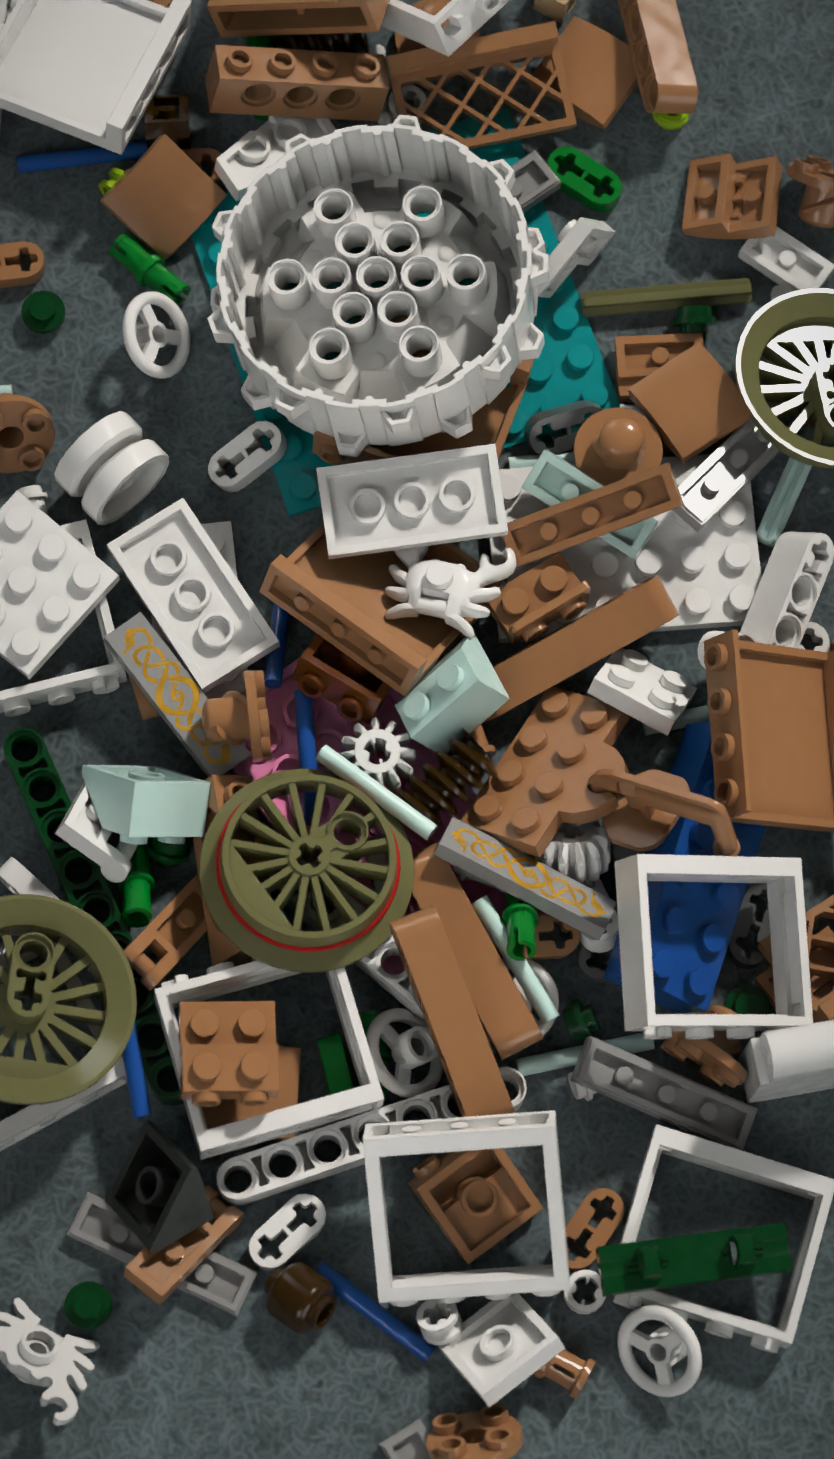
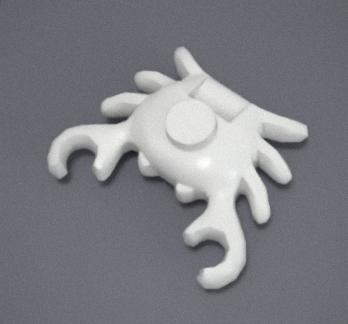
M429 546L394 550L397 557L409 571L407 573L401 570L396 564L389 566V573L402 587L388 586L385 589V593L390 598L402 602V604H397L388 609L385 613V618L393 620L418 617L419 614L442 618L445 624L454 627L469 638L475 636L474 629L463 617L486 618L490 616L488 608L477 604L498 598L501 590L495 586L491 588L483 587L506 579L513 574L517 566L516 556L511 548L503 550V556L506 558V561L497 566L492 565L489 562V556L483 553L480 557L479 568L475 573L467 570L463 564H453L440 561L439 559L422 561Z
M14 1298L13 1308L17 1317L0 1312V1360L20 1381L36 1386L49 1387L41 1396V1406L45 1407L52 1403L62 1406L64 1411L56 1412L52 1422L56 1426L66 1425L73 1421L79 1408L77 1399L68 1384L80 1393L85 1391L87 1384L81 1372L92 1373L95 1366L83 1354L96 1351L100 1344L95 1340L83 1339L66 1334L64 1338L40 1325L41 1319L27 1307L23 1300Z

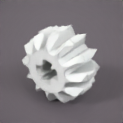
M376 717L371 720V730L369 731L362 724L356 723L353 726L355 737L344 736L342 738L341 745L347 751L342 752L340 755L384 786L387 783L394 791L397 788L401 789L399 777L409 778L412 776L413 768L407 763L416 760V750L407 748L411 742L409 733H401L395 736L397 723L394 721L388 723L385 730L380 729V721ZM375 750L383 751L385 753V762L381 758L379 759V764L369 762V752L375 756Z
M599 821L584 824L563 822L540 858L534 856V859L582 884L585 880L597 881L600 874L607 872L609 869L611 841L606 829L600 827Z

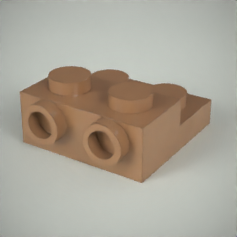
M275 1001L179 1003L180 1100L192 1099V1105L198 1107L220 1105L221 1099H240L241 1105L261 1106L268 1104L269 1098L277 1097L279 1092L278 1043H276Z
M503 1148L449 1152L441 1159H438L436 1155H432L415 1166L413 1173L416 1177L408 1182V1185L432 1220L440 1226L462 1260L468 1265L543 1209Z

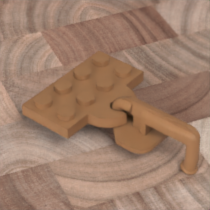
M554 686L545 691L495 768L498 775L495 778L492 776L488 777L484 783V788L479 791L461 818L462 822L510 847L539 858L563 822L584 824L598 821L601 818L609 840L613 844L635 851L645 852L659 847L666 840L679 817L710 825L715 838L713 852L716 856H737L741 849L727 809L722 803L709 797L692 793L686 780L674 774L657 769H651L637 775L629 773L624 759L618 750L612 747L629 721V715L601 700Z

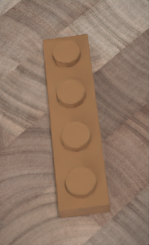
M665 463L508 522V535H504L503 539L506 547L514 551L517 563L516 568L679 508L684 506V502L669 463Z

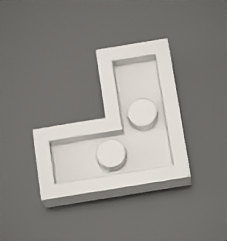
M580 217L578 221L575 219L571 220L557 237L560 243L548 255L549 281L537 286L538 297L551 298L577 264L589 266L616 232L604 221Z

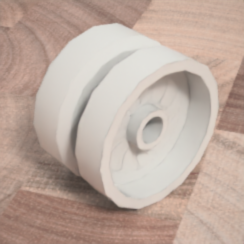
M122 411L109 414L85 431L66 451L54 473L56 482L71 497L78 498L83 496L81 501L82 509L98 525H107L115 522L128 513L156 487L169 465V456L154 440H141L143 436L142 428L126 412Z

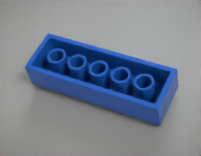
M710 721L686 724L670 774L685 779L692 793L715 800ZM679 817L666 840L659 847L645 851L644 854L716 856L713 852L715 838L710 825ZM731 822L741 848L737 856L756 857L766 826ZM647 881L655 1003L677 1013L705 1012L708 1010L748 883ZM618 932L604 979L622 987Z

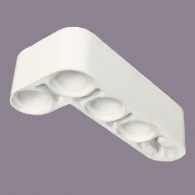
M789 531L779 536L740 633L738 632L739 640L799 648L833 563L834 545L828 535L815 532ZM708 631L699 641L698 659L704 669H706L704 664V641L727 631Z

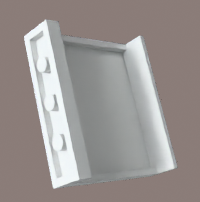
M12 0L8 19L5 24L0 22V108L122 155L190 28L192 0H173L169 8L148 0Z

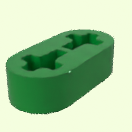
M560 147L550 154L547 165L561 181L560 191L596 212L610 211L618 204L622 183L613 171L572 147ZM568 161L574 164V173L567 171L564 175L558 173V164L564 166ZM603 184L610 186L609 195L604 193L600 198L594 195V186L598 188Z
M340 1034L318 1038L317 1044L329 1094L352 1089V1081Z

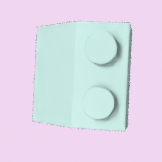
M475 635L472 638L465 637L447 652L406 697L401 695L395 707L413 740L435 752L442 751L447 754L451 750L448 743L451 738L460 742L465 738L462 728L470 734L510 698Z
M82 765V776L102 828L120 834L119 840L121 842L147 844L148 837H158L157 840L163 843L184 844L185 837H204L210 782L160 766Z

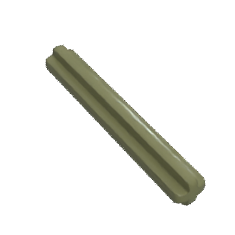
M748 278L586 291L581 293L580 306L584 317L677 310V307L690 305L714 307L748 304L752 300V286Z

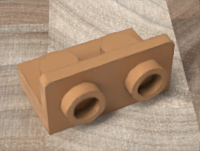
M561 552L501 586L500 596L484 604L490 610V613L513 646L523 639L526 643L538 639L548 631L549 627L547 625L560 617H563L564 620H569L581 613L587 607L585 602L589 599L591 587L586 580L583 582L579 581Z

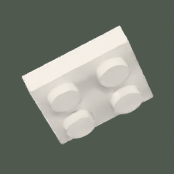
M621 648L613 652L600 669L587 693L668 736L691 702L697 688L690 685L681 674L670 670L664 671L649 663L648 659L640 652Z
M515 1293L507 1299L491 1300L463 1322L462 1331L455 1340L444 1345H437L443 1355L489 1408L565 1349L559 1337L519 1293Z

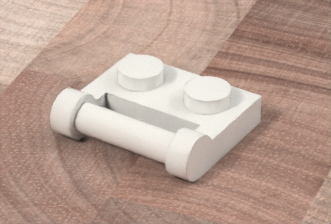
M84 782L55 834L101 866V873L107 880L115 883L122 882L126 879L131 869L130 860L138 844L120 841L117 847L114 848L107 843L112 831L102 828Z

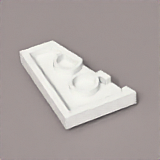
M269 116L268 121L256 131L250 130L216 159L214 170L235 201H239L246 194V189L267 166L271 167L285 156V141L300 133L310 139L314 137L317 139L334 133L336 128L329 119Z

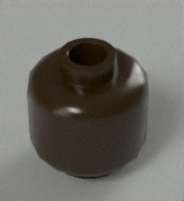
M295 1262L285 1269L279 1267L274 1270L264 1287V1291L268 1293L266 1308L269 1315L292 1331L300 1334L311 1330L318 1331L323 1328L330 1320L337 1305V1300L333 1297L334 1288L332 1282L301 1262Z

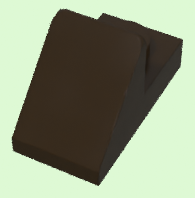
M188 94L153 95L145 110L144 119L145 138L148 149L163 134H166L180 149H191Z

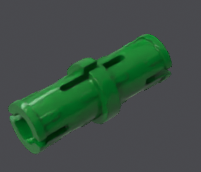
M123 233L115 239L114 243L120 248L117 249L111 245L109 255L135 275V281L142 287L149 286L154 292L166 295L178 306L186 300L180 293L182 292L188 296L191 286L184 283L164 266V259L159 255H151L134 241L128 233Z

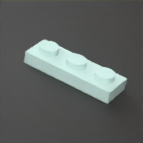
M544 449L521 488L547 505L553 506L604 487V485L554 453ZM652 517L600 538L631 558L636 559L660 520Z

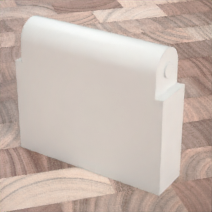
M834 1020L763 1032L760 1037L750 1039L738 1058V1062L748 1072V1077L743 1083L747 1104L833 1089Z

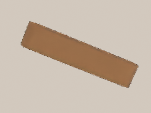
M618 0L645 110L648 113L691 114L697 104L698 87L676 0Z
M655 575L493 664L492 666L510 699L485 721L502 715L677 617L679 613L659 576Z
M436 842L413 854L414 883L411 896L419 911L433 905L438 911L482 1027L501 1060H504L543 1039V1036L450 864L434 855L438 846Z
M435 906L427 907L389 922L393 939L461 1116L515 1113L448 935Z

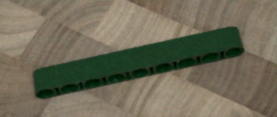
M30 728L14 730L5 739L4 754L69 903L86 913L98 906L107 908L110 911V916L102 925L113 935L121 948L125 949L133 940L126 924L123 922L122 915L105 877L101 873L100 866L79 850L73 848L69 843H58L50 839L51 832L61 824L72 803L43 738L38 732ZM30 745L38 749L36 756L30 761L23 762L14 758L15 753L22 746ZM49 785L56 789L55 795L49 801L38 802L32 798L33 792L40 786ZM87 866L92 870V874L84 883H72L68 880V874L73 868ZM131 967L136 988L147 993V999L144 1004L136 1008L135 1017L145 1076L159 1102L168 1106L181 1105L184 1101L180 1100V1089L170 1093L163 1091L159 1087V1081L164 1074L172 1071L175 1072L166 1039L164 1044L156 1050H147L140 1044L141 1038L146 1032L159 1030L164 1033L154 1000V988L149 991L139 981L142 977Z

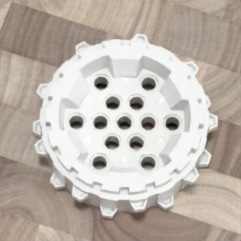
M399 115L392 124H387V126H367L366 124L334 130V133L317 139L315 137L310 139L300 133L285 141V156L271 167L267 166L251 182L238 206L235 205L233 210L218 212L212 225L214 236L222 243L217 257V286L211 289L210 306L213 313L207 319L215 341L217 343H232L243 370H246L248 373L241 388L243 398L253 410L271 407L287 417L290 423L314 435V432L319 431L333 436L339 455L358 457L362 450L369 445H405L423 441V438L440 432H446L458 439L473 431L472 415L485 404L489 405L510 382V377L518 364H521L523 360L539 358L545 344L544 334L533 322L534 317H537V286L549 281V258L545 254V242L539 228L527 227L521 206L516 197L513 198L510 192L516 181L514 170L504 159L487 162L485 159L482 160L472 153L469 147L440 133L437 135L421 130L418 119L415 116ZM420 212L430 214L426 217L416 216ZM406 245L410 247L404 252H393L399 246ZM356 247L366 248L365 250L357 254L348 253L351 249ZM467 278L476 280L471 285H459L460 281ZM426 279L432 281L427 286H414L419 280ZM376 281L387 282L380 288L369 287ZM332 282L342 283V285L336 289L325 288L328 284ZM291 283L298 284L292 290L285 291ZM395 316H409L403 322H391V319H393ZM351 317H364L356 324L346 323ZM421 349L431 351L425 357L415 358L412 356L413 353ZM336 351L341 353L333 360L322 359L329 352Z

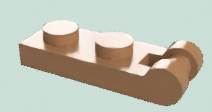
M197 875L181 889L123 950L130 966L142 977L139 982L149 991L163 979L208 930L199 877ZM147 947L160 959L156 964L143 953Z
M206 1185L204 1188L214 1215L213 1219L215 1222L213 1225L207 1222L158 1252L149 1251L145 1247L125 1267L123 1276L158 1305H161L221 1241L238 1228L244 1219L245 1213L235 1205L228 1207L218 1199L220 1194L209 1185Z

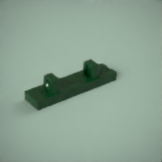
M785 1222L599 1246L596 1248L603 1297L788 1273L793 1270ZM730 1242H734L737 1249L735 1265H733Z

